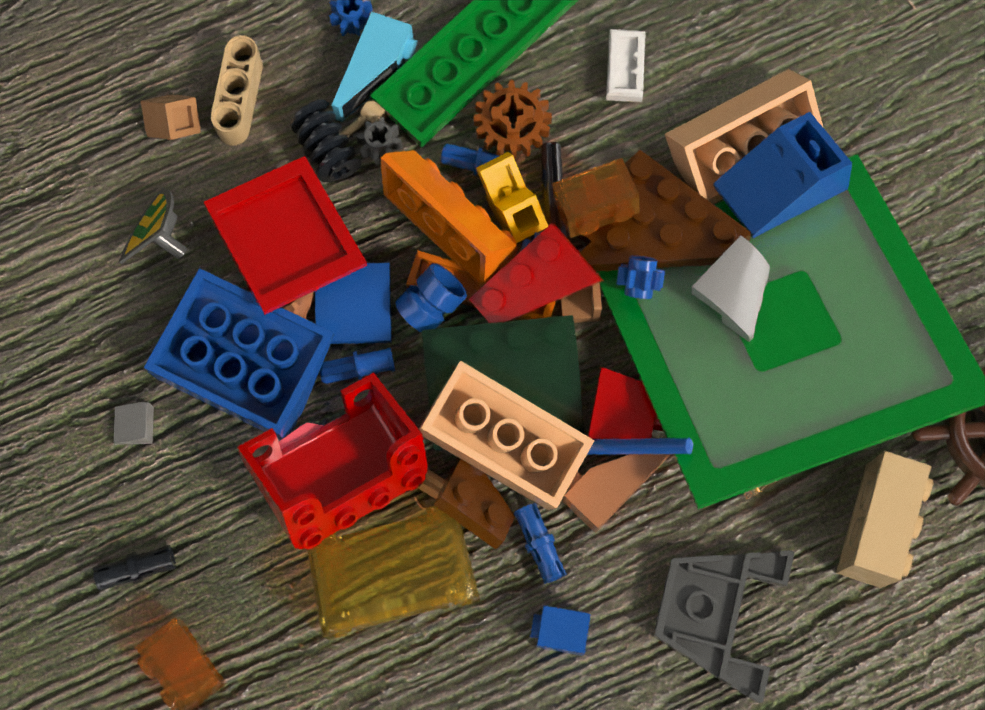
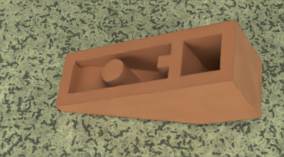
M630 454L592 467L584 475L578 471L568 487L562 502L596 533L671 454Z

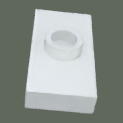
M610 29L606 100L642 102L645 31Z

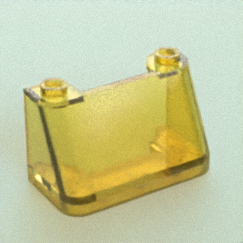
M431 506L426 509V515L336 537V533L323 539L315 548L307 549L322 637L329 641L348 636V633L352 632V628L356 631L366 630L365 628L409 616L437 609L450 608L449 603L466 606L480 602L462 525L438 507Z

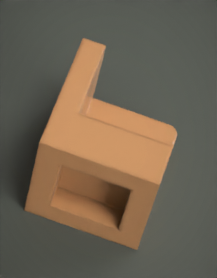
M170 94L141 101L145 130L148 137L173 140L201 133L195 97Z
M600 283L586 287L560 300L562 324L599 321L602 311Z

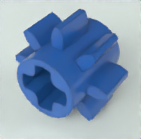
M330 1L333 13L329 18L332 26L340 24L342 36H345L347 33H356L358 36H361V30L369 19V13L373 11L371 1Z
M629 256L628 264H621L619 266L616 284L625 285L624 295L639 299H651L653 290L660 291L663 288L665 270L656 269L657 259L646 256Z

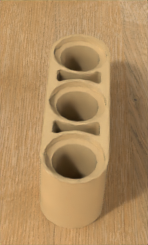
M244 35L233 37L227 42L211 112V121L220 140L230 146L243 143L249 135L262 73V60L258 48L250 37ZM251 55L246 61H237L240 56ZM234 88H244L239 94H230ZM229 120H238L233 127H223Z

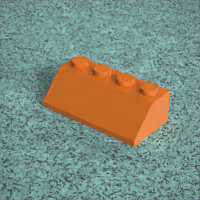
M415 150L385 153L380 157L383 195L480 287H483L517 255V243L511 233L505 229L500 230L491 222L490 216L480 205L474 206L465 197L463 190L458 184L453 181L449 183L440 174L438 167L429 158L423 159Z

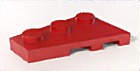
M551 223L469 300L492 327H498L604 280L560 229Z

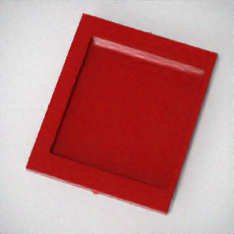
M305 156L204 201V206L211 216L214 226L264 315L367 266L364 256Z

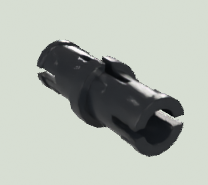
M170 545L138 555L136 552L127 554L124 559L93 567V577L99 591L132 581L134 584L143 582L145 577L176 569V559Z

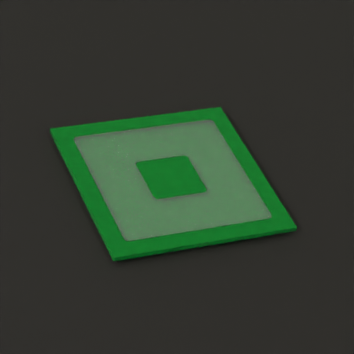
M858 154L848 157L852 162L849 187L846 191L755 238H750L749 242L762 254L770 266L761 309L755 325L754 337L750 342L724 325L720 313L692 294V286L712 265L656 268L665 270L663 288L660 291L653 290L651 299H639L624 295L625 285L616 284L618 270L596 271L604 280L600 282V289L666 438H691L693 442L691 454H674L698 509L985 405L984 373ZM725 201L714 204L742 225Z

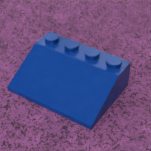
M199 268L146 362L144 369L154 378L265 432L273 428L277 438L282 440L292 433L306 406L334 333L281 307L264 315L252 293Z

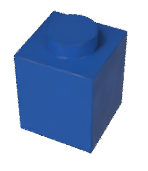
M543 606L542 615L534 614L530 637L538 638L536 648L583 656L585 654L591 614Z

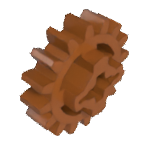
M509 80L508 88L503 89L499 83H495L494 94L487 90L483 92L484 102H476L475 108L478 114L473 115L474 126L478 127L476 129L477 139L486 138L484 141V148L486 150L495 146L497 147V155L501 156L505 151H510L514 159H516L517 151L522 150L526 156H530L531 145L539 149L541 148L543 141L541 137H549L550 134L548 124H551L552 113L546 112L549 110L548 100L539 101L541 94L539 89L530 93L528 92L527 82H524L520 88H515L514 80ZM511 110L514 111V117H516L515 129L511 128V122H509Z

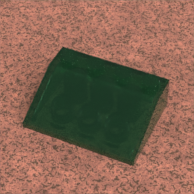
M573 315L422 330L429 408L433 405L458 363L462 361L585 434ZM433 443L434 451L445 450Z

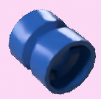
M432 263L418 277L417 285H410L396 300V307L402 317L413 328L421 333L431 334L444 321L443 315L445 313H452L466 299L467 294L463 285L450 271L439 264Z

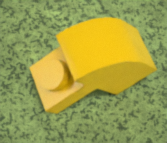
M507 152L476 168L487 193V196H485L494 216L502 229L511 233L516 243L548 227L538 199L533 192L526 188L511 153Z

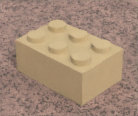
M884 451L866 464L837 567V574L879 588L901 581L902 576L907 577L913 562V554L909 553L912 538L917 539L923 525V517L919 516L922 501L926 502L933 487V479L929 478L930 465Z

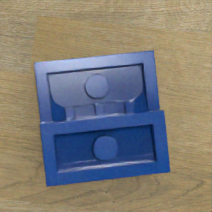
M367 263L366 267L315 291L316 324L334 333L331 344L392 343L390 263Z

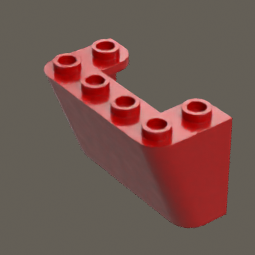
M374 372L341 390L346 414L285 448H280L273 428L237 447L244 465L292 545L297 549L315 548L323 539L341 529L351 527L361 517L374 510L384 508L394 498L408 490L418 488L425 481L428 464L422 433ZM369 389V393L365 398L354 402L355 397L361 391ZM269 445L265 453L261 456L253 457V453L259 447Z

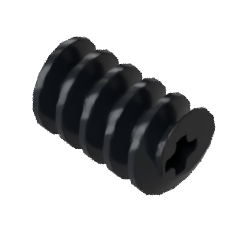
M324 99L315 100L302 107L291 119L290 127L297 134L296 138L299 144L303 146L304 154L310 158V165L316 170L318 179L322 182H335L354 174L360 169L362 164L360 159L350 160L355 155V149L353 147H345L349 142V138L347 135H339L342 131V126L340 123H332L336 115L333 111H326L330 105Z

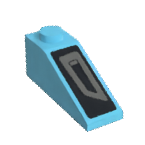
M371 12L333 100L332 108L336 115L335 120L343 122L371 98L370 95L402 67L406 60H409L414 55L417 41L413 39L412 25Z

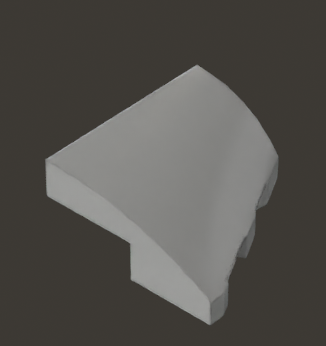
M740 236L692 286V294L720 313L724 325L750 342L754 337L755 325L761 309L770 266L762 254L749 241Z

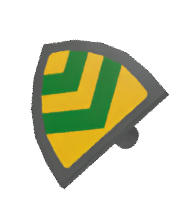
M162 187L149 204L129 236L119 260L120 264H123L152 241L177 259L183 257L187 247L171 236L177 220V214L173 212L174 197L171 191Z

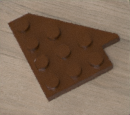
M642 150L636 152L565 220L566 228L587 244L580 254L595 271L618 270L621 264H628L629 256H646L657 259V268L713 265L740 236L744 237L747 241H750L751 238L749 230Z

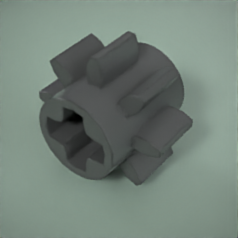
M383 117L380 118L379 122L372 124L366 121L365 134L360 133L356 136L358 144L364 145L360 149L361 157L367 158L370 155L375 161V166L379 165L380 157L385 153L394 152V149L400 150L403 147L402 140L395 138L399 134L398 126L393 125L389 127L385 124Z

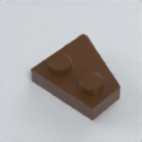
M457 457L434 505L488 545L497 549L505 541L515 515L486 473Z

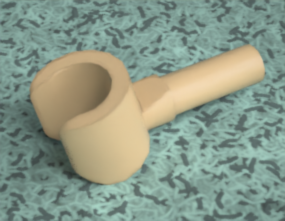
M368 101L363 106L360 116L342 130L340 135L350 137L364 126L366 121L370 123L379 122L381 117L385 121L387 115L384 114L385 109L375 101Z

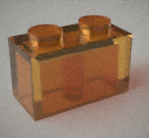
M622 158L552 183L554 201L570 238L580 234H591L599 227L615 221L624 222L634 214L640 213L639 192Z
M172 619L135 647L141 655L137 660L139 666L150 679L153 677L157 678L164 688L159 692L160 696L171 710H193L227 684L184 621L180 619Z

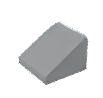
M138 402L115 407V445L153 444L154 407L149 402Z

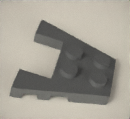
M794 551L672 558L667 572L653 636L752 701L763 703L770 667L730 657L746 578L784 588L787 587Z

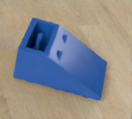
M808 112L777 128L717 179L713 186L741 224L751 232V237L755 238L846 191L849 187L852 162L812 113Z

